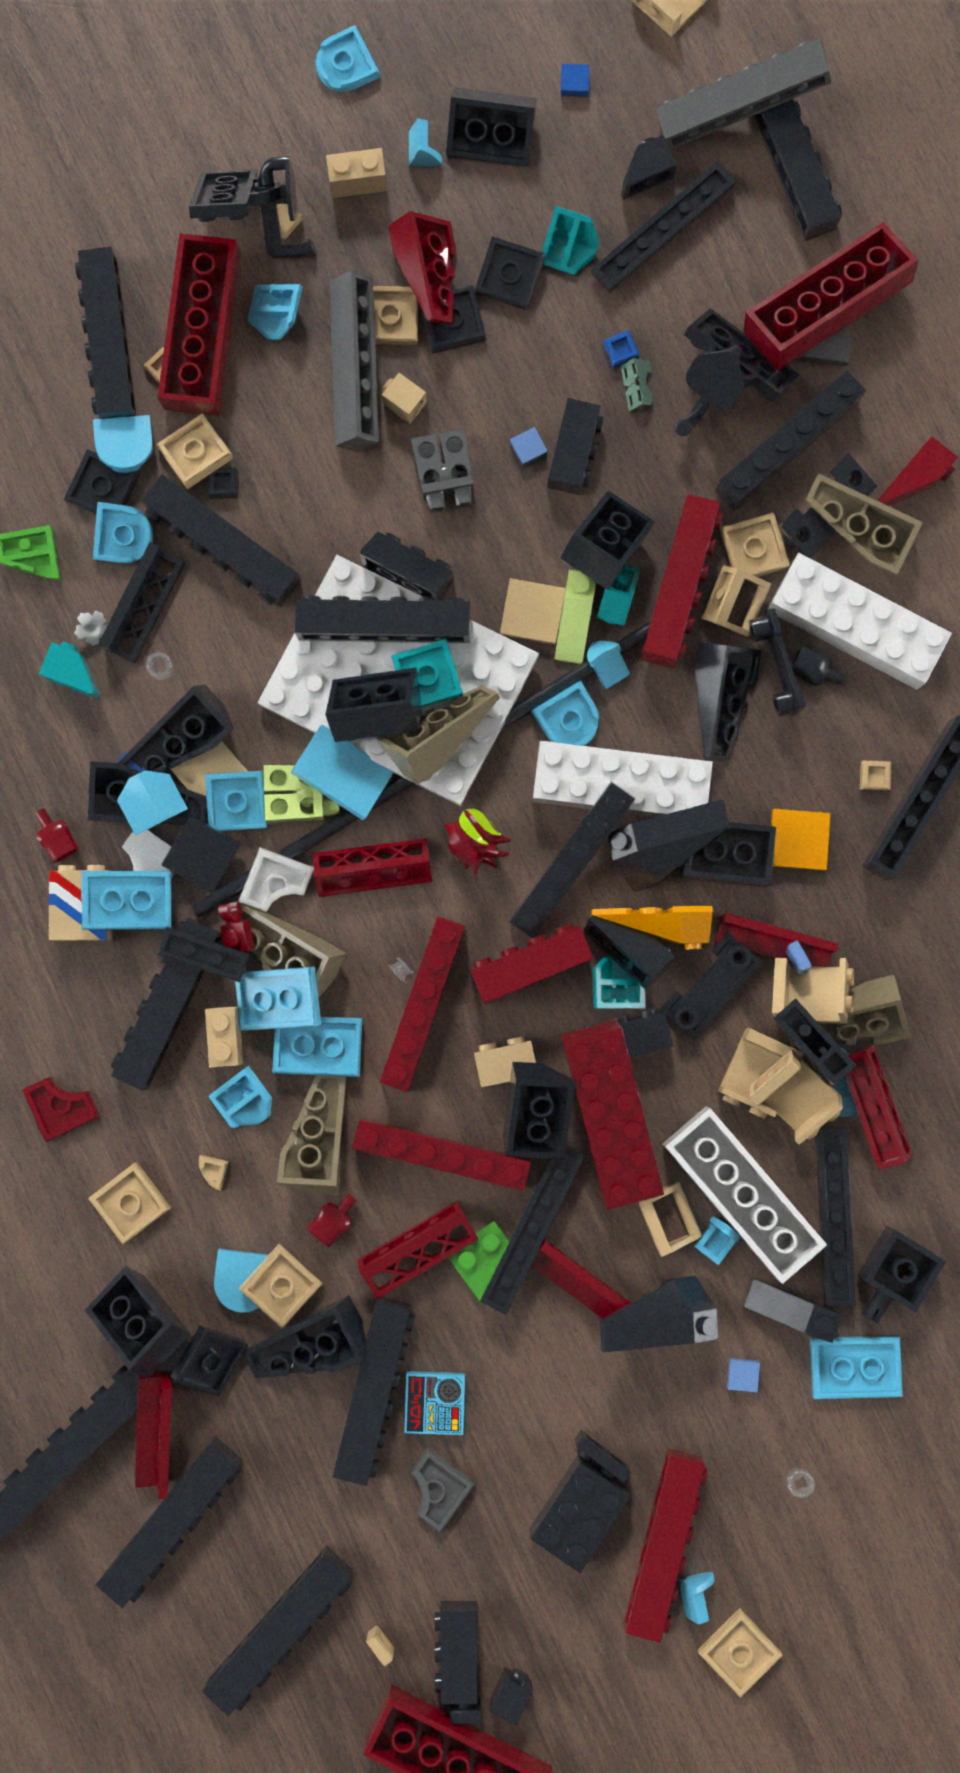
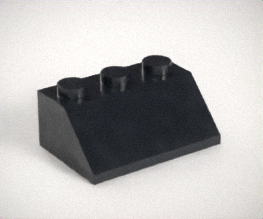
M454 87L450 99L446 155L528 166L537 98Z
M377 532L359 553L363 568L423 597L435 598L436 601H442L454 579L453 571L450 570L451 566L440 559L433 561L427 558L423 550L416 546L409 548L401 544V540L397 536L388 532L385 535Z
M415 667L333 679L325 716L334 741H354L361 738L382 737L390 734H406L419 731L422 709L417 669Z
M512 1062L503 1130L506 1156L564 1159L575 1090L574 1079L542 1063Z

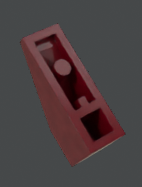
M931 436L877 501L890 506L933 488L939 480L945 482L955 471V468L951 465L958 456Z

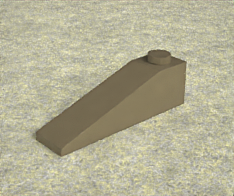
M819 473L805 500L865 559L896 576L923 523Z
M481 685L464 693L463 696L451 699L449 706L444 709L434 710L432 708L425 711L426 717L421 719L419 731L406 734L384 735L377 738V741L402 774L420 784L430 779L435 772L445 765L499 700L500 696L497 692Z
M240 903L242 921H250L255 949L249 950V952H253L263 963L262 968L264 970L315 966L319 998L336 979L346 953L324 939L264 911Z
M894 975L866 981L849 990V996H853V1013H848L847 1024L819 1023L834 1041H845L846 1045H856V1041L872 1040L873 1045H880L911 1038ZM789 1038L791 1047H796V1045Z
M315 1076L304 1100L303 1108L297 1121L295 1120L292 1132L286 1145L283 1146L280 1153L277 1176L278 1185L308 1194H339L347 1077Z

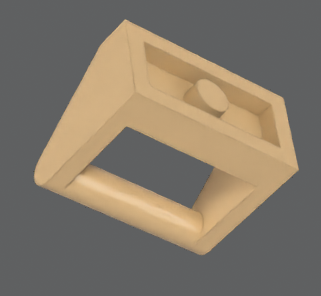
M723 565L702 619L750 637L751 633L748 622L758 617L771 583L740 569ZM746 580L758 585V588L742 627L727 622L743 581Z
M680 1181L663 1187L664 1195L638 1202L661 1257L702 1237ZM672 1193L688 1235L668 1242L652 1202Z

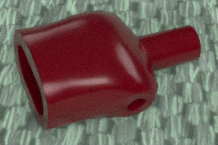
M44 808L35 813L42 826V829L36 834V838L47 852L52 863H58L79 850L68 826L63 820L52 822Z
M348 1193L338 1206L331 1202H326L316 1217L306 1227L307 1230L324 1245L330 1247L351 1225V1219L346 1213L357 1200Z

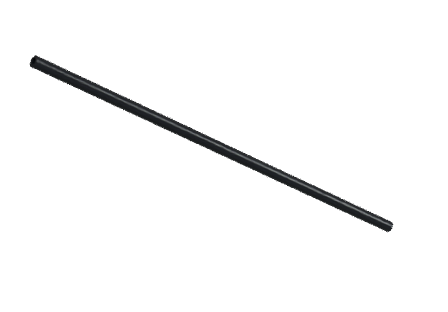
M651 621L616 642L621 648V651H619L621 656L646 641ZM585 661L514 705L501 730L573 684L593 674L595 670L591 667L589 661ZM401 776L384 787L370 812L415 783ZM345 810L276 854L294 860L360 818ZM251 869L192 905L198 917H202L242 892Z

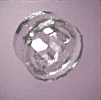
M162 652L151 654L146 661L147 671L155 679L164 680L173 673L174 665L172 660ZM162 659L166 660L164 662L165 671L161 672L158 670V673L154 672L156 670L154 663L157 660L162 662Z
M399 956L396 958L395 964L390 963L388 965L404 984L407 983L408 977L415 976L413 971Z
M795 1467L788 1472L786 1483L790 1492L799 1498L811 1495L815 1483L810 1472L803 1467ZM802 1476H805L804 1479L807 1485H801L799 1489H796L797 1486L793 1482L794 1479L800 1480Z

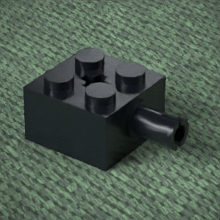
M886 1226L857 1275L874 1286L876 1291L862 1314L879 1324L891 1301H898L916 1313L946 1261L897 1230ZM899 1264L905 1267L903 1273L897 1270Z

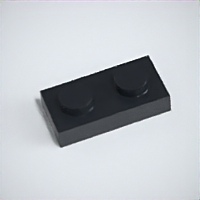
M583 1430L578 1433L574 1439L578 1448L577 1453L588 1462L595 1460L602 1466L600 1470L610 1479L615 1481L618 1478L625 1482L631 1474L629 1465Z

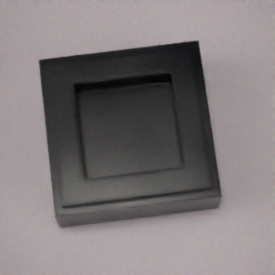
M236 467L219 468L208 475L210 499L238 498V470Z

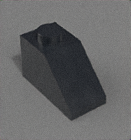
M663 135L657 138L649 137L637 146L623 181L621 192L623 200L674 178L677 164Z

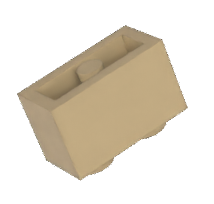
M382 148L326 155L332 198L387 191Z
M238 1007L205 1009L209 1068L243 1065Z
M524 1036L507 1039L508 1045L496 1047L495 1042L480 1045L479 1052H474L481 1087L509 1082L512 1062L536 1063L531 1040L525 1041Z

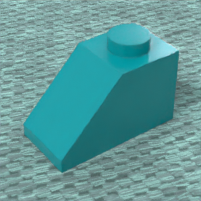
M626 565L609 590L605 588L597 618L609 624L625 625L641 569Z
M51 642L39 675L48 681L99 699L100 693L87 662L77 652L79 648L67 642H62L61 646Z

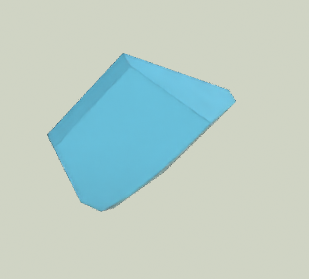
M300 284L255 285L247 321L266 339L281 340L295 324L303 286Z
M143 771L129 778L117 800L135 836L188 809L170 774Z
M249 1066L208 1096L231 1128L244 1125H258L271 1116L272 1097Z

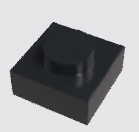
M477 1699V1704H451V1724L481 1723V1699Z

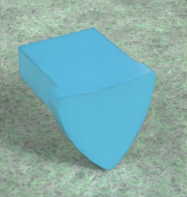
M417 118L409 131V166L436 167L442 165V156L436 150L428 147V120Z
M595 641L591 643L588 649L587 658L602 686L607 689L630 675V672L619 652L621 648L618 643Z
M712 1216L709 1220L711 1223L703 1232L702 1237L694 1244V1247L719 1265L735 1242L740 1240L741 1236L724 1221Z
M713 1572L698 1573L678 1579L685 1617L697 1624L709 1621L703 1591L715 1582Z

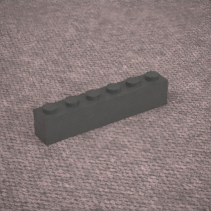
M820 39L804 41L791 51L776 53L765 62L750 64L739 73L732 76H722L713 84L706 87H696L687 95L664 101L661 106L656 107V111L669 149L679 147L830 84V72Z
M350 270L329 281L335 446L357 452L379 443L373 278Z

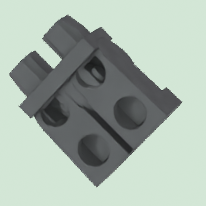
M465 429L440 433L444 463H441L436 434L411 438L423 499L427 500L431 513L446 510L444 497L455 495L457 508L471 506L473 479Z

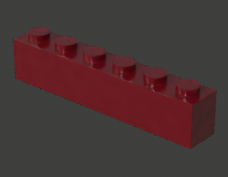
M690 494L686 496L641 661L675 669L677 660L683 661L687 644L682 643L684 633L689 635L691 633L694 618L689 617L692 607H698L702 593L697 590L699 581L705 582L709 565H705L704 561L706 555L712 556L716 539H712L711 536L713 529L719 531L723 513L718 512L720 502Z
M437 916L379 1083L405 1092L409 1091L465 931L464 925Z
M365 1118L359 1119L352 1149L524 1191L531 1163L530 1159L506 1156V1153Z
M667 1448L623 1622L626 1634L661 1643L663 1633L667 1634L671 1623V1615H668L670 1604H675L678 1596V1585H675L678 1574L682 1575L685 1568L686 1556H683L685 1544L690 1545L693 1527L690 1526L692 1515L698 1514L700 1497H697L700 1485H705L708 1468H705V1464L699 1456Z

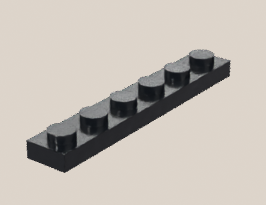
M716 162L591 269V274L611 293L734 188L736 181Z
M610 781L511 917V924L531 938L535 937L629 809L635 797Z
M820 1128L816 1135L820 1233L821 1238L827 1244L821 1250L824 1305L826 1307L856 1306L847 1128Z
M566 1145L564 1159H550L480 1302L507 1315L585 1154Z

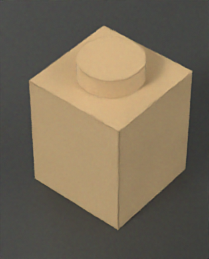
M400 373L394 379L390 378L382 388L383 405L409 424L412 423L427 403L426 392Z

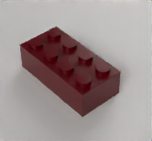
M570 923L555 929V936L546 939L543 934L527 942L529 947L519 950L516 945L502 951V958L495 961L487 957L475 962V969L470 971L483 1003H488L593 959L581 927L573 928Z

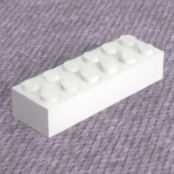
M800 553L793 560L766 610L775 608L777 616L916 690L927 682L952 634Z
M540 741L532 802L591 809L610 781H612L635 797L634 802L625 814L658 817L708 803L713 762Z
M705 1106L662 1143L774 1277L782 1284L827 1246L711 1108Z

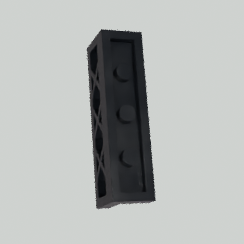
M149 542L99 641V644L105 650L134 664L136 663L185 565L184 561L164 553L160 546ZM162 559L175 565L171 575L163 578L159 577L157 569ZM159 585L161 591L159 599L147 603L145 597L147 589ZM146 610L149 618L146 625L135 629L132 621L134 615ZM133 635L136 645L131 655L118 649L123 638Z

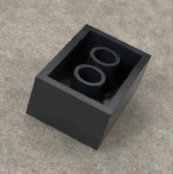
M608 490L575 531L560 558L571 567L591 578L595 583L609 590L640 548L655 521Z
M729 822L730 829L705 849H700L689 857L688 862L681 867L680 879L767 887L772 882L776 827Z
M127 1266L84 1310L130 1371L148 1379L191 1334L148 1279Z
M578 1454L531 1525L530 1539L581 1574L630 1498L628 1488L616 1479L614 1481L607 1477L600 1468L586 1461Z

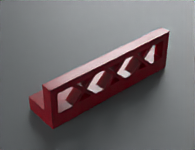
M427 838L313 853L314 878L319 897L433 882ZM422 849L423 853L412 856L407 854L410 850ZM390 853L393 855L389 859L382 860L378 858L382 854ZM353 858H364L361 863L353 864L350 862ZM321 862H335L332 867L321 868Z
M728 913L721 915L714 943H718L728 932L751 953L773 959L787 958L788 962L791 963L786 954V949L789 944L798 940L812 965L811 967H829L832 953L837 952L839 943Z
M872 1045L859 1052L849 1054L848 1056L857 1066L845 1078L878 1170L906 1163L913 1156L875 1046Z
M457 1200L357 1259L359 1272L376 1299H379L477 1241L478 1236ZM463 1224L469 1234L461 1240L449 1239L451 1230ZM432 1241L442 1243L439 1253L435 1255L424 1254L425 1246ZM406 1256L417 1258L415 1267L412 1269L403 1270L398 1268L400 1260ZM381 1271L391 1273L389 1282L379 1288L372 1279L374 1275Z
M544 1238L531 1266L600 1318L604 1319L623 1306L633 1304Z
M169 1371L155 1372L149 1379L138 1374L134 1485L135 1488L156 1486L158 1499H167L172 1406V1385Z

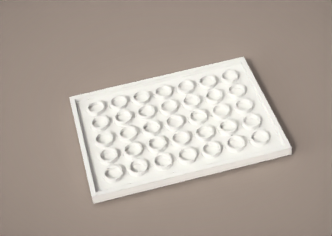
M336 555L315 596H319L321 599L346 596L350 600H361L364 596L377 597L378 600H390L391 597H405L407 601H419V598L423 597L339 555ZM472 620L470 623V643H448L462 692L464 694L483 685L497 692L500 698L440 770L435 772L430 779L417 784L402 774L378 743L377 738L379 737L348 741L369 755L372 761L459 806L463 804L539 657V653ZM294 633L257 703L259 706L313 733H316L321 724L330 729L325 712L333 679L395 671L391 655L431 643L299 641ZM450 700L421 708V719L426 717L425 711L434 708V710L448 707Z

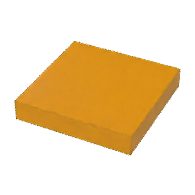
M772 809L771 826L776 827L773 867L826 871L830 813Z

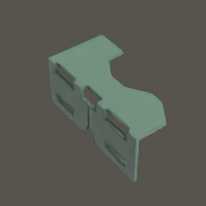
M633 358L620 366L623 383L628 387L625 394L629 412L641 405L651 406L653 400L652 393L646 382L647 374L652 373L651 363L648 360ZM634 363H635V368H636V374H634V369H633V364H634ZM636 378H639L640 385L638 386L636 384ZM639 390H640L641 399H642L641 401L639 400V395H638V391H639ZM630 396L632 397V402H633V405H632V406H631Z

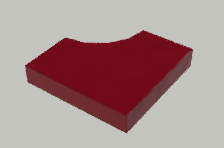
M47 1077L22 1089L45 1142H49L101 1117L89 1091L80 1093L66 1092L58 1087L51 1077Z

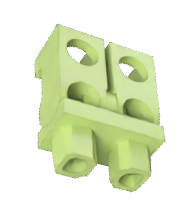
M264 765V791L267 794L264 795L265 821L267 824L288 821L324 820V816L340 814L339 804L329 798H324L322 793L290 773L295 765Z

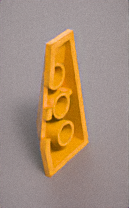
M674 906L673 908H668V910H662V908L657 907L639 908V910H633V908L591 910V916H597L674 944H684V950L702 949V944H707L710 941L713 906Z

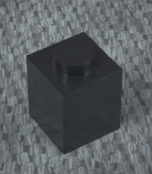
M505 1667L490 1698V1712L515 1725L518 1724L532 1694V1680L529 1679L525 1672L516 1668L512 1671Z

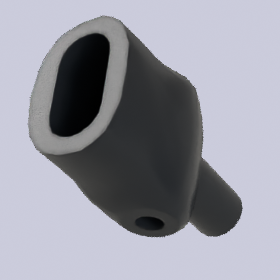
M803 645L799 648L791 666L794 675L801 677L814 686L821 685L825 679L841 685L845 678L844 674L830 668V656L813 651Z

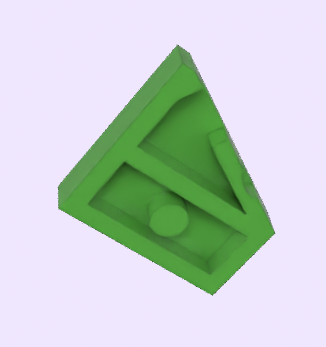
M51 525L0 534V564L2 566L54 581H62L54 532Z
M495 1220L476 1233L478 1236L477 1241L448 1257L479 1301L510 1242Z

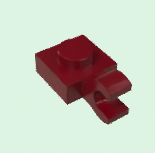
M232 902L218 906L219 915L226 922V924L220 926L224 946L240 952L255 949L250 921H242L240 903Z

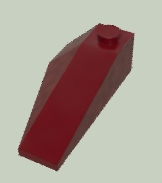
M409 211L388 226L393 253L427 320L449 325L452 323L454 298L450 285L451 280L455 277V270L451 268L452 258L456 256V245L451 221Z

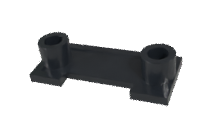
M846 454L830 471L835 477L836 482L866 496H869L877 487L850 454ZM849 476L852 477V483L849 482ZM812 507L804 515L798 509H795L779 526L780 530L784 533L785 543L789 547H797L804 556L810 559L836 532ZM798 531L800 532V539L797 538Z
M774 608L768 610L765 616L749 620V630L754 642L767 639L784 690L772 696L777 715L781 717L791 713L793 716L799 714L806 707L800 684L795 680L781 636L780 622Z
M728 932L711 950L718 957L717 960L683 997L678 991H675L660 1008L662 1012H665V1015L694 1040L762 963L761 960ZM740 952L742 954V958L740 960H735V953ZM686 1012L689 1014V1019L683 1020L681 1015Z

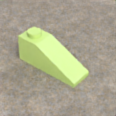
M569 569L554 658V661L579 665L583 662L596 583L580 571Z

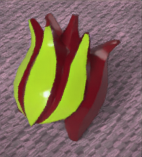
M474 808L465 809L459 821L444 825L449 834L448 848L450 852L463 861L466 869L470 865L474 875L477 874L481 862L497 868L493 857L509 856V852L500 851L497 848V844L508 843L511 841V838L504 837L502 833H498L488 816Z

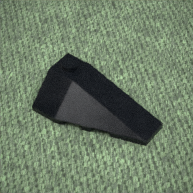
M699 642L695 673L705 760L728 761L739 731L736 723L740 712H746L748 703L745 701L750 687H755L758 679L762 650Z
M196 685L118 763L129 766L130 760H132L141 769L144 767L145 771L163 773L214 749L234 729L225 705L206 685Z
M90 761L87 821L128 823L117 800L129 778L141 772L121 763ZM175 785L188 809L159 824L184 825L190 814L205 822L206 796Z
M717 800L613 830L608 836L613 862L631 889L637 892L662 883L674 869L686 864L689 857L698 850L705 849L729 830L730 824L724 800Z
M691 1275L668 1279L662 1283L660 1288L643 1294L642 1298L632 1305H625L600 1320L601 1352L693 1344L718 1339L716 1307L696 1276Z
M350 1295L247 1348L243 1354L255 1378L287 1376L289 1373L301 1372L313 1374L316 1371H341L366 1358L363 1320Z

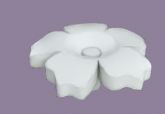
M95 611L92 616L88 612L85 614L80 613L77 620L82 625H77L74 632L77 638H85V641L92 646L99 644V636L102 637L107 627L104 624L106 620L103 617V613Z

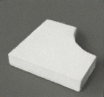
M148 830L136 836L134 832L130 834L122 848L131 858L133 871H170L161 866L162 861L171 848L169 844ZM171 871V878H172V877L174 876V874H175V873L172 872V871Z
M259 848L239 902L267 912L271 904L281 896L290 894L304 896L314 867Z

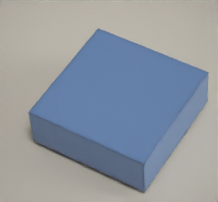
M535 427L510 439V445L522 467L548 453Z
M798 940L789 944L786 954L797 974L802 975L808 972L812 965Z
M729 1358L728 1390L758 1392L760 1362L757 1360Z

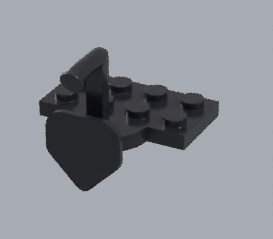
M290 156L269 158L263 163L259 177H257V169L201 173L189 204L190 219L198 218L201 222L214 221L216 217H227L228 220H241L246 215H249L251 206L260 205L265 247L269 256L273 258H287L311 254L313 256L316 255V249L311 239L299 244H282L278 204H287L290 221H295L297 213L295 179ZM285 170L286 183L280 184L279 181L275 180L273 171Z
M710 308L689 325L684 333V336L690 339L693 346L703 349L706 353L699 354L686 373L688 386L700 395V398L690 414L685 419H681L676 423L675 431L680 436H687L702 420L711 404L720 410L730 409L736 403L744 388L750 386L758 390L760 396L775 403L795 383L800 374L788 365L777 371L745 333Z

